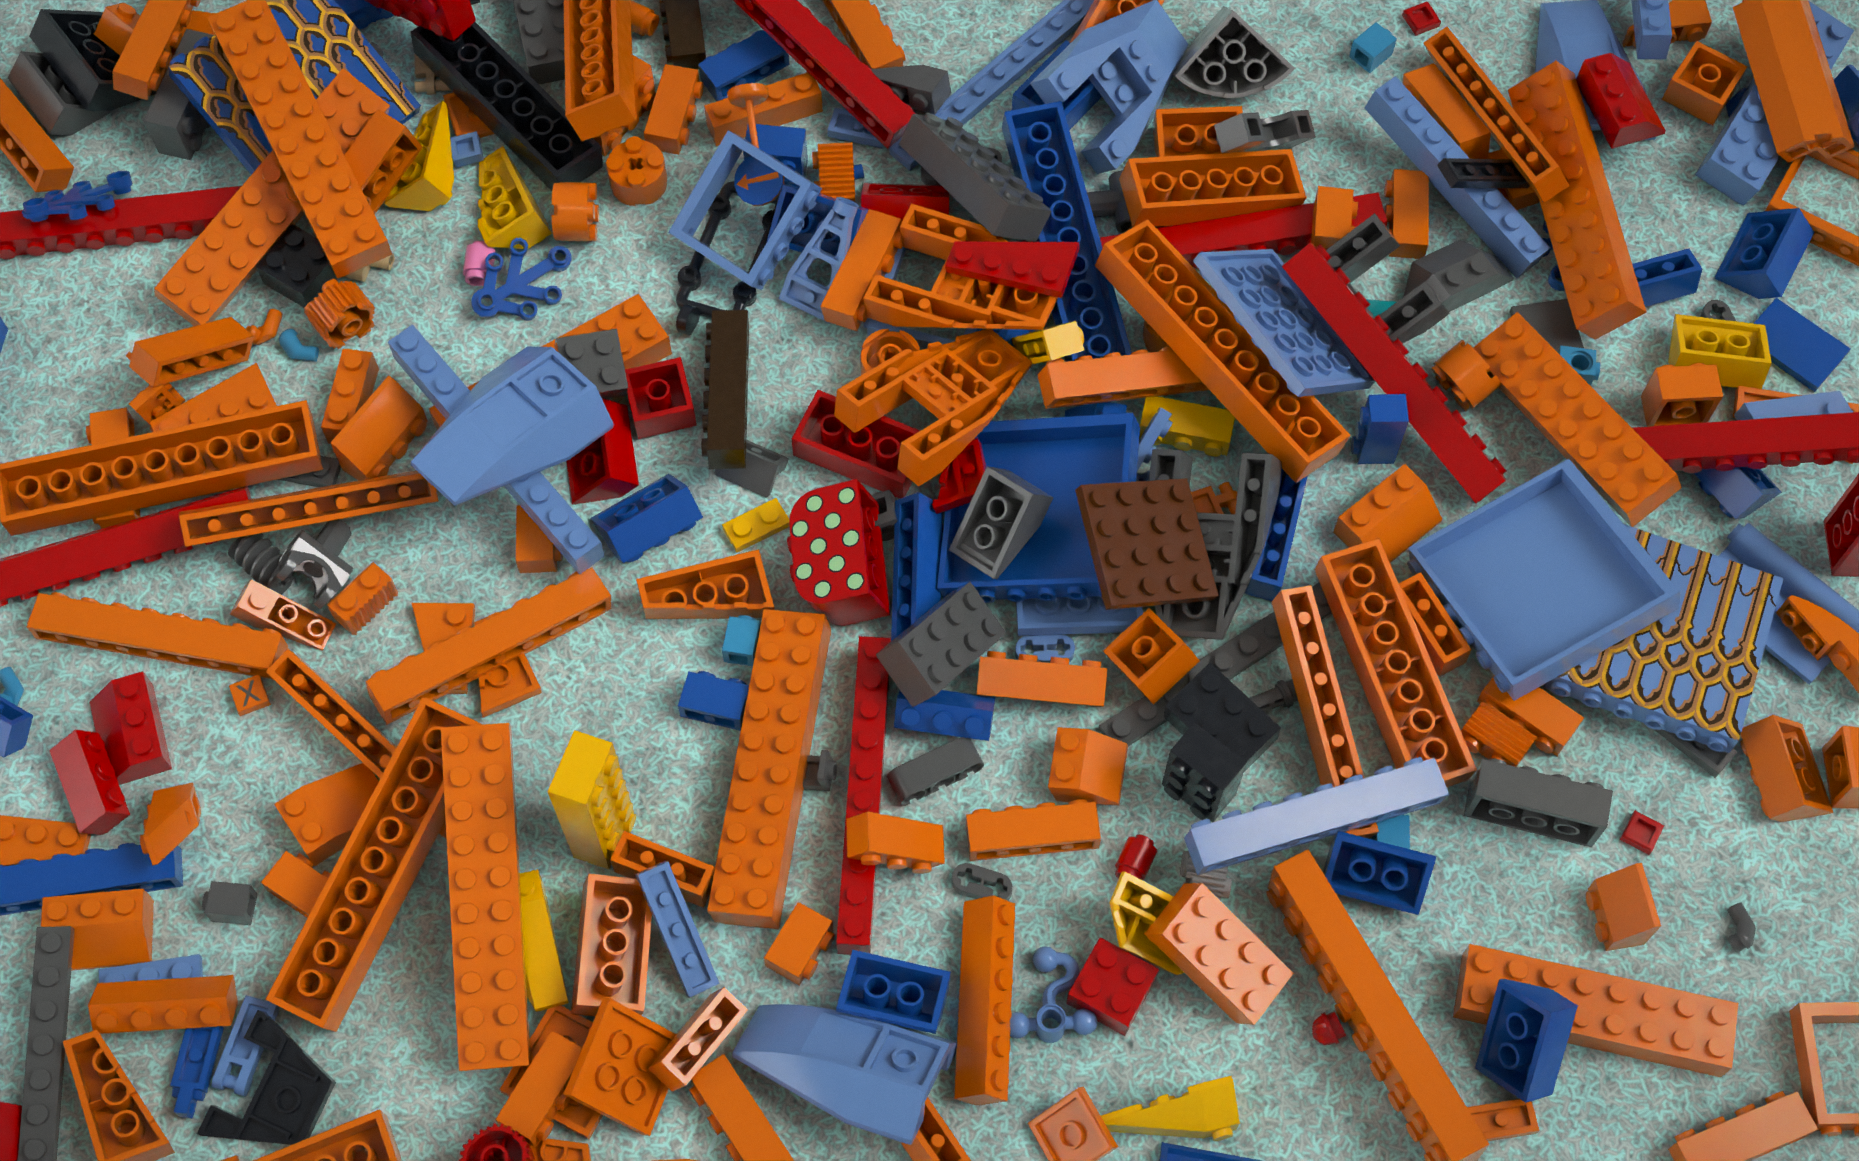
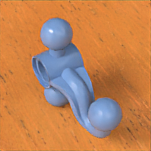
M1047 946L1038 948L1032 958L1036 969L1040 972L1048 973L1057 966H1063L1066 969V975L1053 981L1046 987L1043 992L1042 1007L1037 1012L1036 1018H1028L1020 1012L1012 1013L1010 1037L1019 1039L1027 1035L1029 1031H1036V1035L1040 1040L1046 1043H1054L1059 1041L1064 1035L1065 1030L1074 1029V1031L1081 1035L1091 1034L1095 1031L1098 1022L1093 1012L1083 1008L1077 1010L1073 1016H1066L1065 1011L1062 1007L1056 1005L1055 1000L1059 993L1073 986L1080 973L1078 963L1067 953L1056 952ZM1052 1018L1059 1023V1026L1054 1029H1048L1042 1024V1021Z

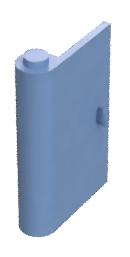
M1739 523L1728 535L1727 538L1731 542L1719 556L1784 578L1764 649L1810 685L1831 660L1826 655L1817 661L1804 648L1796 635L1783 624L1776 612L1788 597L1794 595L1822 607L1840 618L1856 632H1859V610L1750 523H1747L1744 527Z

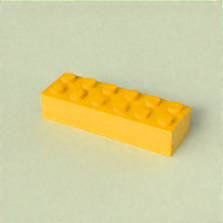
M574 730L547 792L573 858L610 870L612 865L610 859L623 832L630 833L636 821V814H634L633 803H631L626 781L623 778L622 769L618 762L619 758L616 755L613 743Z

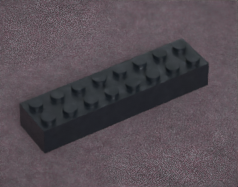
M476 22L454 41L444 36H439L422 26H418L410 31L414 53L551 191L554 183L582 182L603 167L602 146L593 138L581 141L567 119L565 110Z

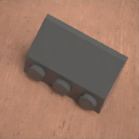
M20 52L8 79L49 134L57 136L73 135L111 113V111H86L42 53Z

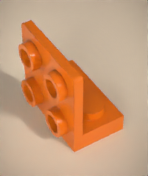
M129 351L125 356L131 360L132 353ZM166 383L156 387L149 385L140 391L128 404L150 425V421L183 404L186 400L170 383Z

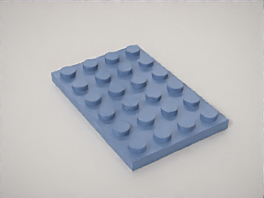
M1273 249L1200 252L1193 260L1199 268L1201 276L1216 290L1218 298L1233 312L1235 320L1246 329L1252 337L1251 340L1254 345L1263 351L1269 359L1271 367L1280 373L1287 382L1288 389L1297 397L1369 389L1376 382L1282 268L1284 263Z

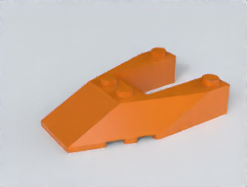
M911 204L900 225L903 247L946 260L931 291L875 274L863 297L867 318L895 327L1043 330L1058 299L1049 295L946 273L945 264L954 241H1008L1000 236H993L983 225Z
M992 329L957 336L954 342L941 344L939 341L929 343L926 349L914 352L911 349H906L837 389L834 416L856 433L912 398L924 406L939 420L901 442L897 467L917 486H921L940 474L990 423L1031 368L1032 361Z

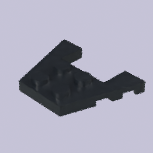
M257 1010L244 1039L274 1052L269 1066L243 1118L216 1105H210L197 1134L208 1137L293 1145L310 1138L336 1082L266 1012Z

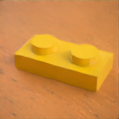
M777 498L722 524V529L736 553L790 527L789 518Z

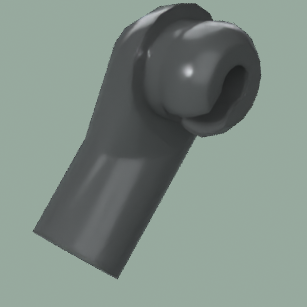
M1742 902L1727 909L1737 926L1736 933L1729 936L1728 941L1737 952L1742 951L1745 947L1749 949L1753 945L1756 931L1754 922Z

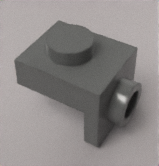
M821 750L820 756L808 755L807 773L803 781L804 790L830 791L831 780H836L837 762L833 760L828 750Z

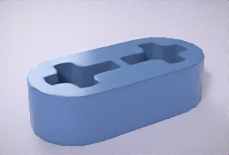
M1062 634L1023 636L1018 640L1015 648V656L1018 660L1019 654H1026L1024 652L1026 645H1032V650H1035L1033 655L1038 656L1037 662L1050 663L1051 657L1069 658V662H1071L1075 651L1073 640ZM1057 644H1063V648L1069 650H1065L1064 655L1059 656L1058 651L1055 649Z

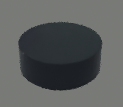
M686 304L680 309L676 320V329L679 333L688 336L692 335L700 318L698 307Z

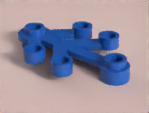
M117 171L110 173L106 177L108 184L93 189L90 181H80L73 184V188L65 195L63 190L49 191L45 194L44 198H33L23 203L22 215L32 222L46 220L50 214H69L71 220H78L88 215L85 205L96 204L97 209L100 211L112 209L115 207L113 195L104 193L113 191L114 194L120 195L130 192L133 184L130 172Z
M515 238L511 241L509 248L511 259L506 284L496 290L497 272L502 269L504 261L498 253H490L486 257L485 267L487 271L484 286L474 293L471 300L472 309L481 317H493L498 312L520 316L526 321L534 319L538 311L537 305L532 301H524L522 304H517L504 300L512 294L545 301L548 305H556L561 300L562 292L557 286H549L545 289L528 284L551 270L558 272L566 270L572 260L570 251L566 247L555 246L549 251L548 257L520 274L522 260L527 253L528 244L522 238ZM520 244L524 247V250L517 252L513 246ZM562 253L565 259L559 261L555 258V254ZM496 259L500 265L493 267L489 264V261ZM549 292H555L558 295V298L552 300L547 296V294ZM489 298L492 304L485 306L481 303V300ZM531 307L534 313L527 315L523 312V308Z

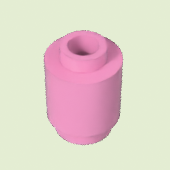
M474 241L466 247L463 275L465 276V282L469 285L484 286L487 271L485 267L486 257L490 253H496L495 249L488 247L485 241ZM495 259L489 261V264L493 267Z

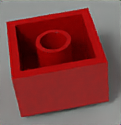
M681 357L625 369L628 383L627 396L638 439L697 426L694 406Z
M1099 937L1068 993L1066 1004L1076 1010L1083 1008L1090 1010L1096 1015L1098 1022L1125 1036L1156 981L1159 969Z

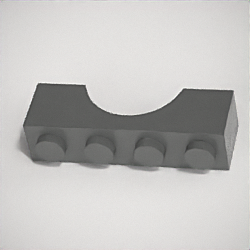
M1309 110L1290 111L1260 119L1259 112L1241 113L1214 125L1217 134L1216 140L1220 146L1221 153L1288 149L1316 138Z

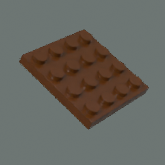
M1187 478L1080 485L1075 489L1105 610L1210 601L1219 596Z

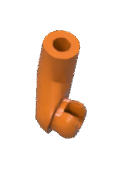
M269 309L264 325L258 328L255 325L245 328L254 335L252 345H260L276 336L283 316L282 312L276 309Z

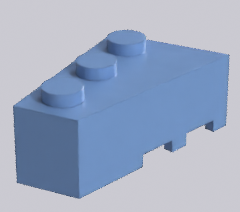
M1840 391L1744 403L1734 416L1737 420L1851 413L1853 411Z

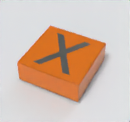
M260 674L229 685L240 716L271 705Z

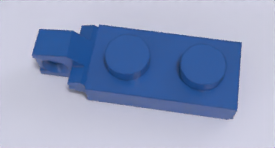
M223 1026L185 1028L170 1085L173 1088L172 1097L177 1098L174 1113L178 1117L193 1119L197 1101H204L224 1030Z

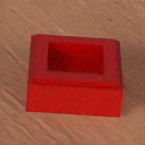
M1428 1L1405 9L1402 13L1415 36L1440 27L1441 20Z
M1635 810L1619 840L1650 855L1664 825Z

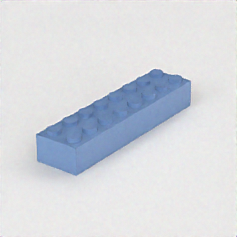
M1809 1L1831 70L1854 30ZM1754 78L1695 173L1697 177L1743 206L1761 189L1779 158Z

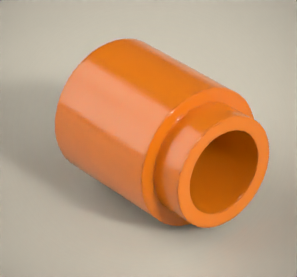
M630 0L631 31L641 36H645V34L652 36L658 27L659 15L655 14L654 10Z

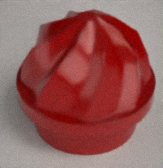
M1335 1011L1327 1015L1323 1012L1313 1022L1312 1035L1315 1040L1323 1045L1339 1044V1039L1346 1036Z

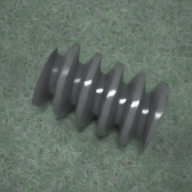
M262 533L238 538L228 550L229 557L234 559L240 567H243V570L250 574L256 582L282 595L291 586L294 572L290 573L283 581L275 576V570L283 555L280 554V550L276 546H271L272 542L268 538L263 539L264 535Z

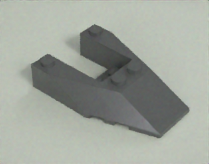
M1374 213L1326 251L1332 257L1328 262L1334 270L1340 267L1351 282H1353L1400 245L1385 224ZM1424 281L1380 314V316L1390 328L1386 331L1393 341L1398 338L1402 343H1405L1426 332L1450 313L1435 292ZM1351 282L1348 283L1347 285L1353 291V293H1357L1354 287L1351 285ZM1367 307L1366 309H1367V310L1371 313V315L1374 317V315L1372 314V312H1371V311L1369 310V308Z
M1152 449L1149 481L1187 478L1190 487L1193 458L1182 450ZM1242 453L1235 514L1196 512L1219 596L1210 601L1155 605L1157 616L1177 636L1224 639L1264 549L1278 498L1282 462L1273 454Z

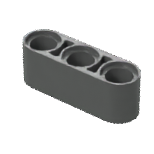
M960 737L894 768L888 773L887 778L901 805L906 806L911 804L910 800L914 798L919 800L938 791V787L944 784L947 787L968 777L967 773L971 771L974 773L980 771L984 767V763L971 739Z

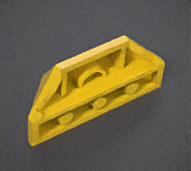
M1125 871L1121 872L1109 902L1119 947L1174 975L1183 974L1184 972L1145 935V932L1174 896Z

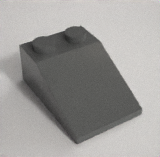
M987 466L949 551L991 578L998 579L1041 526L1054 497L1009 470Z

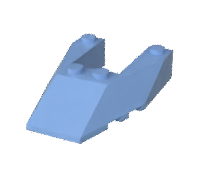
M1153 0L1083 30L1030 84L1043 102L1047 104L1065 101L1089 78L1116 116L1088 143L1081 153L1097 174L1116 170L1135 150L1152 122L1155 111L1159 108L1170 85L1173 73L1189 44L1157 0Z

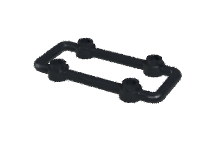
M734 181L726 183L721 188L719 195L716 196L708 210L710 217L700 238V241L710 247L720 221L726 219L731 213L729 199L732 193H737ZM779 196L773 202H770L775 204L774 209L768 211L762 218L764 234L748 273L767 243ZM695 250L689 266L683 267L678 272L677 278L680 288L676 296V303L680 309L686 304L698 307L701 316L712 318V310L723 309L688 300L690 292L698 289L702 282L700 268L705 256ZM743 281L735 285L733 288L735 305L732 310H745L746 307L754 304L757 299L756 288L749 286Z

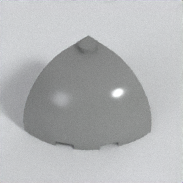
M1223 6L1187 48L1173 76L1183 84L1203 94L1223 98H1239L1275 86L1296 68L1235 11Z

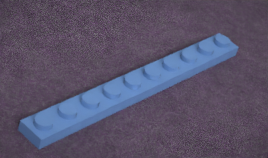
M1063 0L947 98L937 113L933 115L945 120L951 117L957 119L963 125L966 124L1074 32L1081 24L1094 0ZM900 138L889 148L890 155L911 171L919 163L899 145Z

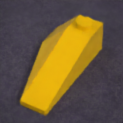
M441 101L423 114L413 134L423 148L385 199L384 204L388 207L431 211L439 205H445L451 199L454 171L448 109L444 101Z
M504 146L486 156L484 161H480L479 186L482 189L481 199L478 200V207L481 209L478 228L488 247L510 248L513 239L522 238L527 242L529 249L552 234L544 215ZM520 244L513 246L515 249H524Z
M539 870L520 873L527 998L534 1010L538 1012L568 1004L569 1001L546 891Z
M1232 1076L1187 1087L1188 1092H1185L1179 1098L1169 1096V1094L1159 1096L1156 1100L1151 1101L1149 1107L1143 1109L1142 1104H1135L1101 1115L1110 1132L1202 1139L1213 1137V1141H1221L1232 1137V1131H1235L1240 1124Z

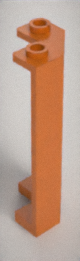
M1743 0L1742 3L1734 6L1733 11L1777 154L1789 163L1813 151H1818L1826 159H1830L1854 148L1855 145L1809 1Z

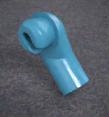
M5 667L0 670V681L5 688L0 696L18 706L24 688L13 669Z

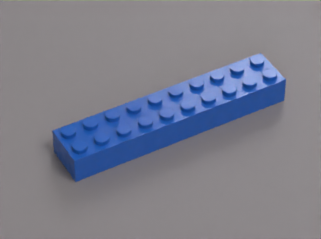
M1058 101L1005 111L1002 132L1014 176L1027 183L1026 188L1041 196L1043 203L1052 211L1036 242H1079L1080 249L1063 297L1057 299L1052 310L1055 325L1076 321L1077 326L1082 329L1084 334V351L1065 356V362L1074 361L1081 356L1087 355L1092 356L1093 359L1102 358L1114 352L1120 353L1121 356L1130 355L1132 351L1114 287L1095 267L1102 250V244L1062 102Z

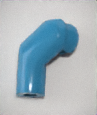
M286 329L280 334V346L289 358L317 362L319 348L302 345L297 337V331Z

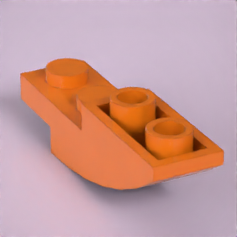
M1794 595L1788 597L1776 612L1783 624L1796 635L1804 648L1817 661L1827 655L1833 665L1844 674L1859 693V633L1822 607Z

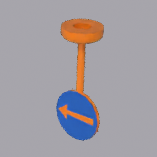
M760 83L734 86L727 92L728 100L732 105L746 107L751 143L759 148L753 106L766 101L768 98V88ZM749 156L738 166L734 177V186L738 196L744 202L753 206H764L773 202L780 195L785 177L755 157Z

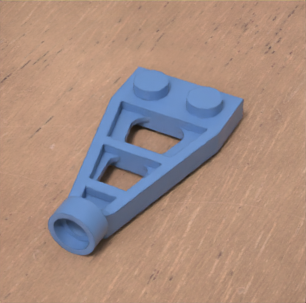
M836 197L833 208L789 270L778 299L825 321L820 306L850 248L853 220L859 207L857 203L847 198ZM838 214L845 216V219H841ZM829 231L840 237L836 256L820 248L822 241ZM817 258L831 265V280L828 286H824L807 277V270Z

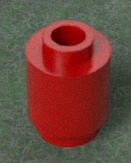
M1137 834L1136 837L1131 836L1127 838L1115 864L1117 868L1115 876L1118 879L1121 872L1124 871L1140 880L1146 878L1158 852L1155 846H1153V840Z

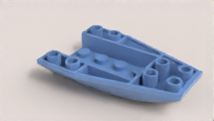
M1597 0L1541 3L1535 73L1557 60L1575 73L1577 78L1585 59L1612 53L1630 63L1646 93L1641 80ZM1580 90L1591 130H1601ZM1652 137L1645 140H1655L1656 137Z
M527 346L481 378L412 459L410 465L456 506L571 459L611 430L614 424L597 387L553 347Z
M772 1004L759 1005L734 1048L732 1057L848 1125L912 1145L924 1120L925 1101L940 1070H948L956 1054L957 1042L924 1031L841 1013L833 1009L804 1005Z

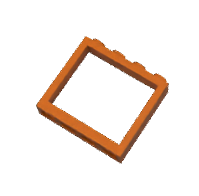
M1851 148L1830 159H1826L1818 151L1807 154L1859 180V152ZM1806 155L1792 162L1765 211L1798 208L1782 200ZM1800 209L1814 231L1810 243L1859 266V236Z
M1859 1002L1798 1003L1789 1013L1804 1104L1818 1128L1817 1131H1821V1135H1828V1137L1838 1136L1842 1134V1131L1854 1130L1855 1136H1859V1113L1827 1114L1813 1024L1859 1023Z

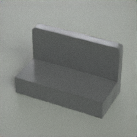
M747 440L746 469H715L714 473L718 477L761 496L768 497L772 492L776 476L785 470L789 458Z

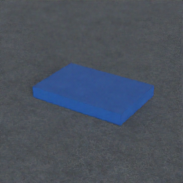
M1775 298L1753 323L1765 325L1771 362L1814 392H1816L1851 350V348L1778 298Z

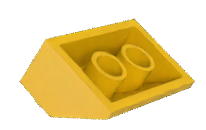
M1675 314L1668 363L1674 366H1690L1695 363L1717 365L1721 386L1735 388L1745 386L1762 389L1772 364L1766 327L1761 324Z

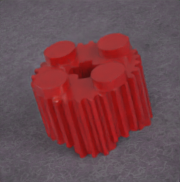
M493 1123V1126H488L486 1131L480 1129L479 1135L474 1133V1139H469L467 1144L462 1145L465 1150L460 1151L462 1158L459 1159V1161H498V1158H502L504 1161H533L535 1157L527 1141L517 1130L514 1132L509 1125L506 1128L504 1124L498 1127L496 1123Z

